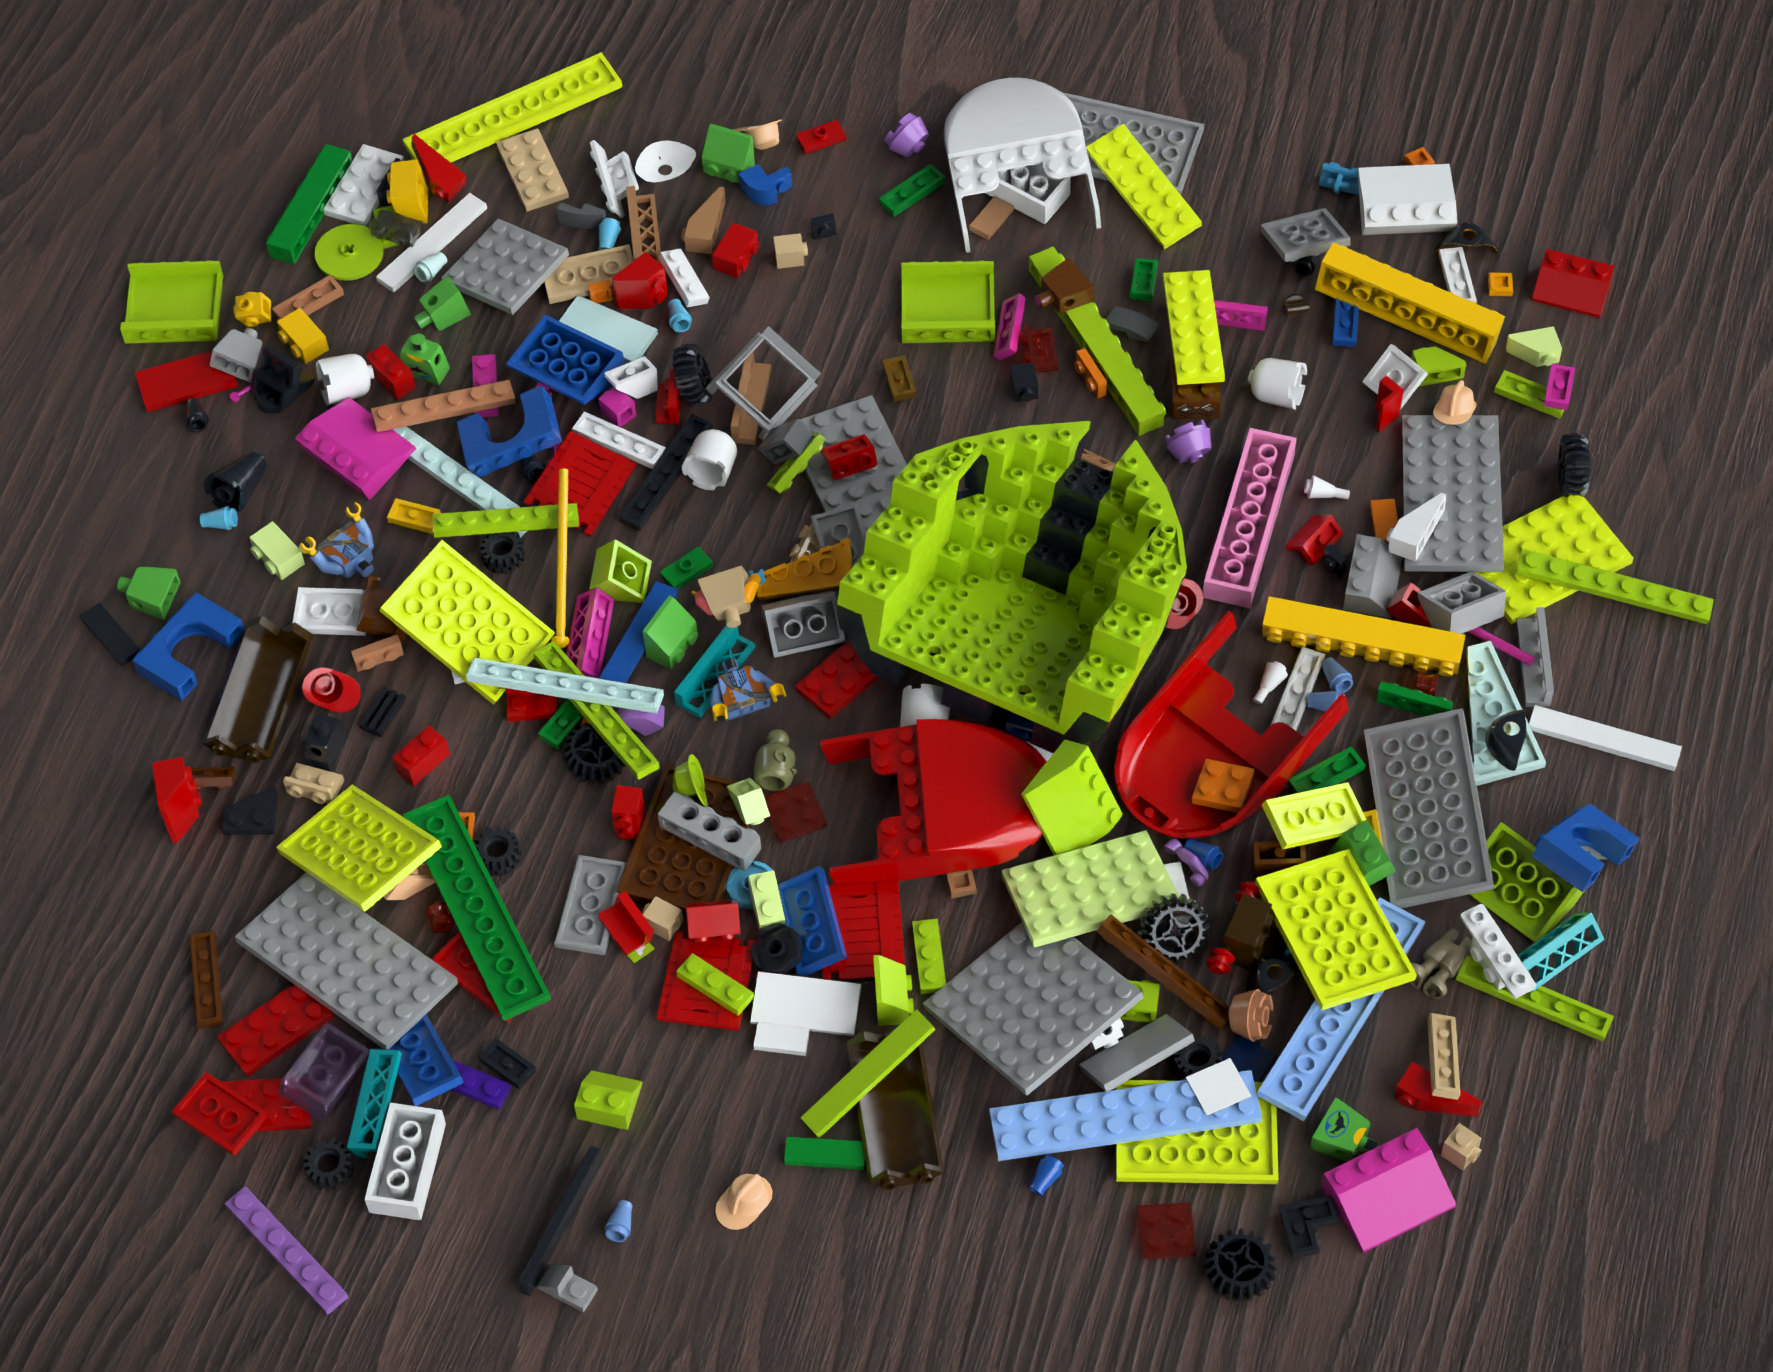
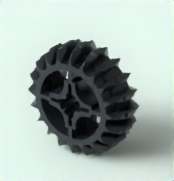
M694 343L677 347L672 355V365L675 376L674 380H676L677 388L683 401L691 407H699L709 403L712 400V395L705 388L712 382V378L703 350Z
M1563 434L1560 439L1557 460L1560 491L1565 497H1569V495L1583 497L1588 492L1591 471L1588 440L1585 434Z
M580 723L579 730L572 729V736H566V744L563 746V758L567 769L573 772L575 778L581 776L583 782L590 778L593 784L596 782V779H600L604 783L606 777L614 780V773L622 774V767H627L590 723L587 726ZM594 747H597V750H598V752H599V756L596 755V751H595V748H594Z
M1171 893L1168 900L1164 895H1161V903L1158 904L1157 901L1152 900V905L1155 907L1153 910L1145 908L1148 917H1141V922L1144 924L1139 927L1141 934H1144L1141 938L1167 959L1171 958L1173 962L1177 963L1179 956L1187 961L1188 953L1191 952L1192 955L1197 954L1195 950L1197 946L1204 948V944L1200 940L1208 939V934L1204 932L1210 929L1209 924L1205 922L1208 916L1203 912L1204 908L1201 904H1196L1194 898L1187 900L1185 894H1181L1177 898L1175 893ZM1173 911H1184L1191 915L1178 917L1174 915ZM1164 917V921L1158 925L1159 921ZM1172 920L1175 922L1176 925H1178L1176 926L1177 929L1175 930L1176 935L1173 931H1171L1173 930L1172 927L1174 926ZM1191 931L1188 937L1184 939L1187 932ZM1164 939V941L1171 939L1174 940L1176 944L1166 945L1158 941Z
M1242 1228L1238 1231V1235H1235L1230 1229L1227 1237L1220 1233L1218 1235V1242L1212 1240L1210 1243L1211 1249L1206 1250L1205 1257L1207 1259L1203 1263V1267L1206 1268L1205 1277L1211 1278L1209 1281L1211 1287L1218 1286V1295L1225 1291L1227 1292L1226 1298L1228 1300L1232 1298V1295H1236L1239 1302L1242 1301L1245 1295L1251 1301L1253 1300V1293L1261 1297L1263 1289L1269 1290L1271 1287L1270 1281H1274L1276 1278L1274 1271L1277 1270L1278 1266L1274 1262L1276 1260L1275 1252H1270V1243L1263 1244V1236L1255 1239L1253 1230L1248 1235H1243L1244 1231ZM1234 1249H1240L1237 1252H1229ZM1250 1252L1260 1260L1262 1266L1258 1265V1261L1253 1260L1249 1256ZM1244 1258L1243 1267H1240L1238 1273H1236L1238 1263H1241ZM1219 1265L1224 1266L1223 1269L1231 1273V1279L1221 1271ZM1244 1278H1251V1279H1252V1280H1249V1281H1241V1280L1244 1279Z

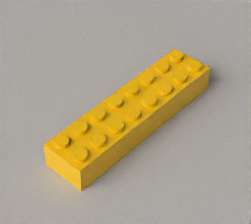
M1334 242L1322 260L1315 290L1352 304V306H1357L1367 313L1485 364L1497 343L1505 316L1494 310H1489L1473 301L1466 300L1452 292L1445 291L1429 282H1424L1408 273L1401 272L1387 264L1380 263Z
M1270 596L1268 597L1263 621V637H1267V640L1270 642L1281 643V641H1287L1299 648H1305L1308 645L1315 647L1320 652L1338 651L1340 655L1345 657L1359 655L1364 656V659L1370 662L1384 660L1389 661L1388 664L1392 666L1403 667V664L1413 666L1414 670L1427 672L1430 669L1438 671L1439 675L1451 677L1452 674L1458 675L1465 634Z

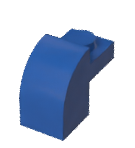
M759 164L739 173L740 189L750 201L756 204L777 203V194L792 188V174L788 167H785L767 176Z

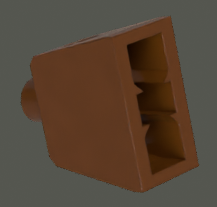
M1067 258L1043 276L1041 279L1042 293L1035 296L1036 303L1040 308L1052 304L1059 313H1063L1093 302L1094 286L1071 259Z

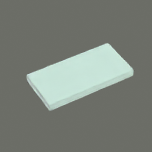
M579 295L559 320L622 351L626 364L641 358L658 334L657 329Z

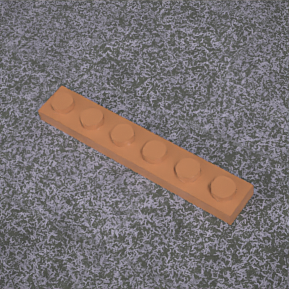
M510 380L371 408V414L376 431L382 432L515 404V396Z

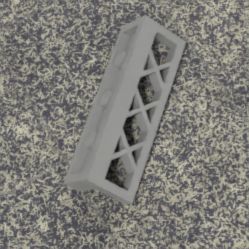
M1537 607L1535 618H1519L1516 621L1519 649L1534 656V661L1531 665L1520 661L1525 707H1534L1535 705L1550 707L1554 687L1544 607Z

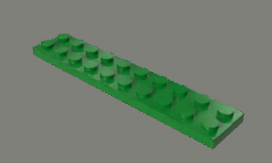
M450 795L403 814L405 819L438 839L442 846L425 863L502 1020H508L550 1001V994Z

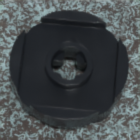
M773 923L764 927L757 935L759 938L756 945L753 943L751 951L753 961L766 973L783 974L802 961V939L797 931L783 923ZM779 944L782 946L777 954L772 953L776 949L775 945Z

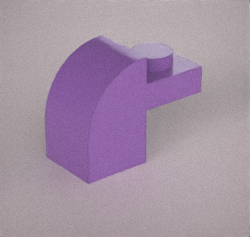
M661 704L657 714L620 707L613 709L630 729L632 728L644 736L664 728L665 707Z

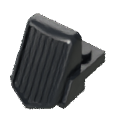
M269 345L262 348L260 368L253 370L251 391L255 393V400L261 412L280 413L314 384L315 376Z

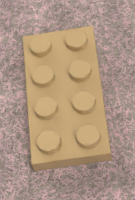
M538 128L496 142L497 149L526 212L569 198L567 188Z
M630 245L567 257L544 281L549 303L553 304L575 299L578 295L581 297L589 296L588 284L611 280L612 284V278L634 261Z

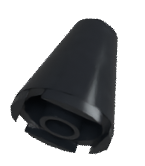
M250 452L211 473L205 479L204 488L206 494L210 493L214 498L213 504L219 509L229 506L230 508H235L236 512H241L267 469L265 458L259 453Z

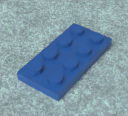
M818 866L778 884L785 917L784 924L797 931L802 939L803 948L801 953L803 958L798 965H795L797 975L805 977L846 959L847 955L824 869Z
M427 1015L423 1016L389 1049L399 1050L402 1053L397 1073L415 1107L464 1083Z

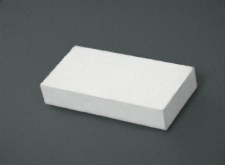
M758 1022L753 1045L754 1050L806 1056L810 1031L808 1028Z

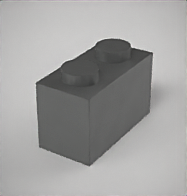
M795 419L771 428L758 450L775 465L799 456L814 434L807 429L803 422Z

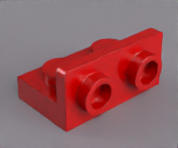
M670 369L669 379H665V384H658L657 424H680L681 395L677 388L676 380H674L673 369Z
M865 434L821 449L822 458L830 467L832 478L835 481L878 465L874 445Z
M506 688L508 722L550 720L558 711V697Z

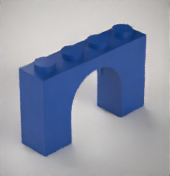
M542 385L520 394L525 421L520 432L509 441L493 443L489 426L478 413L457 422L467 468L478 478L562 442L552 398Z
M196 592L190 599L184 602L182 608L174 616L169 618L167 624L160 632L153 635L145 648L137 652L132 661L137 674L183 701L198 683L193 670L171 657L175 645L188 636L204 635L230 650L242 637L244 627L241 619Z
M1589 803L1582 809L1577 808L1571 817L1566 816L1558 826L1556 824L1553 825L1547 834L1542 833L1534 843L1536 849L1532 856L1583 892L1595 883L1605 864L1577 843L1594 849L1618 866L1629 858L1640 838Z

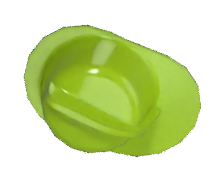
M690 754L688 761L675 768L673 789L682 796H698L702 804L708 806L701 765L698 759Z

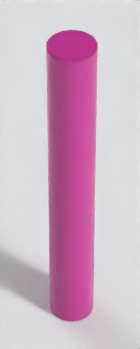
M1479 627L1467 631L1484 642L1491 641L1494 647L1527 665H1531L1534 661V656Z

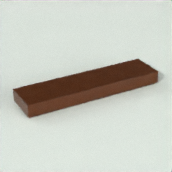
M215 930L190 934L196 1026L198 1029L224 1025Z

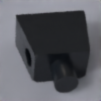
M319 713L315 715L303 742L307 766L331 772L348 735L340 719Z

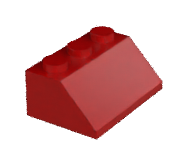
M1546 249L1532 301L1600 318L1615 266Z
M183 757L152 763L158 806L172 843H178L198 819V806H202L200 791L197 790L196 780L193 778L190 765H185Z

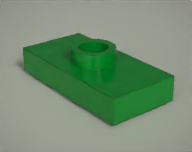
M1135 258L1130 299L1153 301L1158 260Z
M698 546L660 571V576L669 586L679 590L714 567L713 561Z

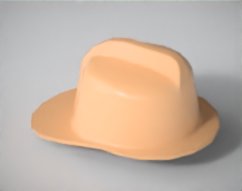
M782 120L733 130L738 132L744 131L745 134L753 136V147L760 150L767 149L779 143L778 122Z
M1460 380L1457 385L1446 386L1434 408L1433 415L1435 419L1449 425L1462 424L1468 421L1476 408L1472 390L1464 386L1463 380Z
M743 1174L735 1178L716 1204L715 1212L718 1221L722 1226L732 1230H739L749 1226L772 1200L773 1191L771 1185L758 1174Z

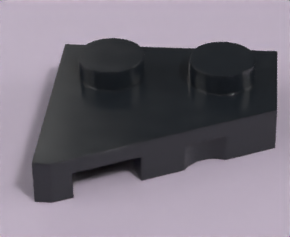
M272 787L225 808L223 820L224 835L274 834L278 799L277 788Z

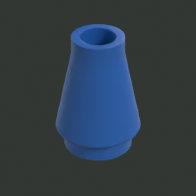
M1190 838L1184 848L1198 857L1205 869L1215 870L1223 859V852L1217 846L1200 842L1193 838Z
M1046 1154L1043 1159L1040 1158L1028 1188L1035 1194L1042 1196L1063 1173L1061 1170L1064 1165L1053 1156Z

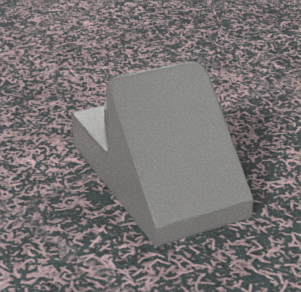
M551 1264L537 1285L539 1290L583 1313L598 1291L596 1285L575 1275L570 1265Z

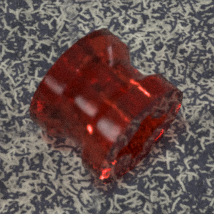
M1418 671L1415 690L1435 696L1438 674L1426 675L1423 671Z
M445 902L435 903L426 909V916L431 920L430 927L432 932L443 933L455 926V922Z

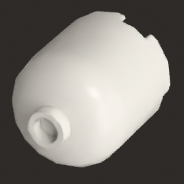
M346 354L324 358L316 362L318 381L323 380L325 390H321V394L326 405L340 403L348 397L351 399L359 398L368 393L371 386L370 379L374 378L372 366L367 365L360 355Z
M1265 358L1259 361L1254 370H1250L1248 383L1251 384L1252 393L1257 400L1295 410L1296 405H1300L1304 394L1305 385H1302L1301 382L1302 375H1307V366L1301 362Z
M711 429L701 432L695 438L682 465L684 476L688 475L694 480L693 485L705 490H715L717 486L724 487L737 456L735 442L728 434L720 430Z
M921 684V688L912 689V685H909L903 689L900 727L917 724L916 719L948 720L950 708L940 704L943 692L942 687Z

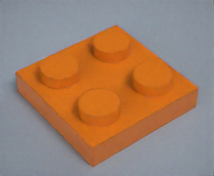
M1206 759L1192 797V804L1238 813L1245 805L1255 776V769Z

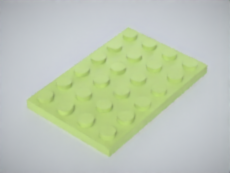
M1147 830L1002 870V878L1034 948L1098 930L1110 914L1122 923L1148 916L1145 908L1153 910L1155 907L1152 905V900L1157 901L1158 904L1161 903V895H1164L1168 900L1171 893H1175L1177 898L1180 897Z

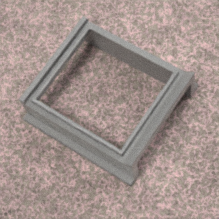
M768 326L762 334L758 332L705 389L713 395L719 388L763 428L758 437L764 440L771 428L782 425L818 386L815 381L821 373ZM763 341L807 379L770 420L726 381Z

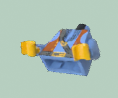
M354 502V506L357 509L356 514H352L348 507L345 510L346 515L353 518L355 522L349 520L317 546L312 537L305 539L309 543L310 548L305 547L303 543L299 545V550L304 554L309 553L311 555L310 559L323 573L350 578L357 572L363 577H367L373 572L374 567L370 564L373 560L372 550L374 548L372 532L365 519L360 517L361 506Z
M735 658L728 659L722 663L725 674L718 676V683L712 689L710 705L713 720L717 721V716L722 715L725 721L769 707L770 695L773 702H777V695L786 697L784 687L780 683H775L760 671H754L752 666L748 665L739 668Z

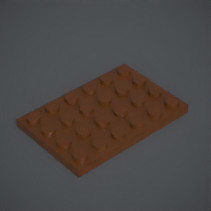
M666 764L618 886L617 893L621 894L626 891L631 899L650 904L655 897H658L678 907L685 913V904L722 901L731 871L735 866L659 826L658 813L674 792L673 774L677 767ZM703 773L708 806L718 815L724 818L730 817L739 826L745 829L749 828L750 824L746 825L741 820L727 789L728 785L737 783V781ZM698 796L691 797L694 802L704 806ZM687 817V818H685V819H686V820H691V819H693L694 817ZM715 828L707 829V831L715 830ZM731 839L728 842H735L737 840Z

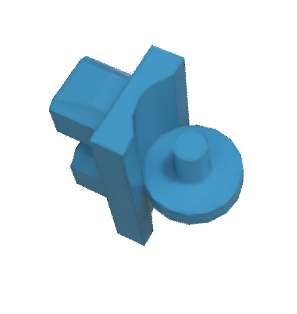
M1333 162L1329 164L1323 163L1319 186L1334 189L1336 194L1343 191L1358 195V169L1343 168Z

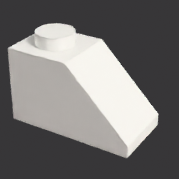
M645 356L604 373V377L617 390L637 399L658 391L657 369Z

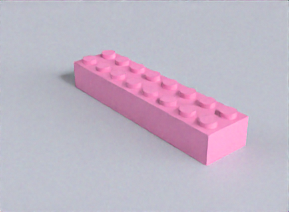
M1254 428L1249 429L1205 576L1203 598L1246 608L1251 607L1294 459L1297 438Z

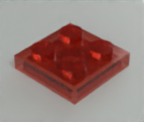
M809 782L764 797L770 814L769 820L779 843L827 827V821Z
M1191 1202L1137 1206L1142 1260L1196 1256L1197 1249Z

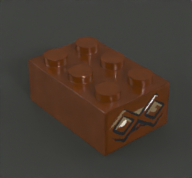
M1170 345L1169 373L1172 419L1219 418L1221 405L1220 382L1177 385L1172 345Z

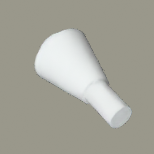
M1314 475L1311 479H1307L1304 493L1308 494V499L1336 497L1348 500L1350 494L1349 490L1336 488L1334 485Z
M1277 661L1273 663L1267 662L1260 689L1253 698L1255 703L1261 705L1268 693L1288 676V673L1285 671L1286 667Z

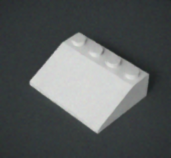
M1450 164L1358 168L1362 235L1452 231L1456 227V200Z

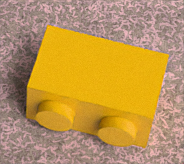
M301 308L277 321L279 328L277 334L284 344L288 343L293 355L296 358L300 357L305 364L329 351L326 336Z

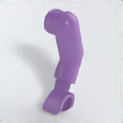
M1171 839L1164 846L1167 847L1165 851L1177 855L1181 861L1188 864L1194 873L1190 881L1196 887H1201L1208 880V872L1198 857L1186 848H1183L1177 839Z

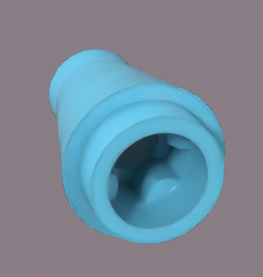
M604 218L602 223L599 224V251L613 248L621 231L620 223L617 220Z
M673 299L668 303L669 325L676 332H685L690 328L692 318L683 307L681 301Z
M229 506L208 513H201L200 524L203 528L231 530L238 523L235 508H230Z

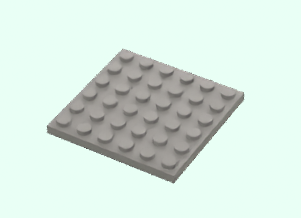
M1021 922L927 999L923 1005L925 1010L1027 1096L1143 999V994L1141 990L1074 937L1034 948L1024 924Z

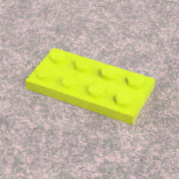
M1349 783L1266 800L1262 804L1282 849L1341 837L1345 831L1366 820Z

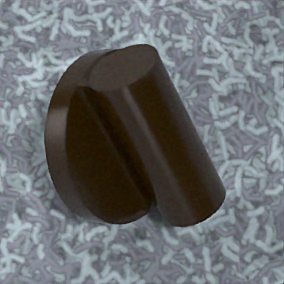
M1292 294L1284 300L1282 309L1287 316L1296 317L1302 312L1309 311V304L1300 295Z

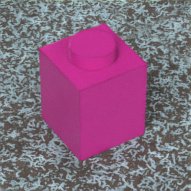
M615 387L605 391L598 398L600 412L618 427H622L637 416L635 401Z

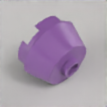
M913 113L905 115L899 121L900 124L893 132L890 130L884 139L889 146V150L906 158L914 152L917 154L925 146V140L929 136L921 117H917Z
M1203 420L1197 426H1194L1192 422L1174 429L1175 435L1172 437L1166 435L1164 437L1167 443V450L1179 463L1197 462L1204 458L1203 455L1211 450L1210 428L1206 427Z

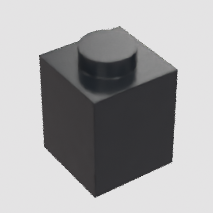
M1034 363L1011 365L1010 382L1015 402L1038 399V380Z

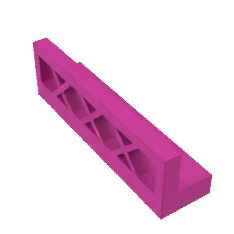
M1214 300L1218 325L1265 330L1268 307Z
M594 588L577 596L569 637L570 642L566 653L574 665L577 662L576 667L584 676L598 679L602 671L614 598L599 588Z

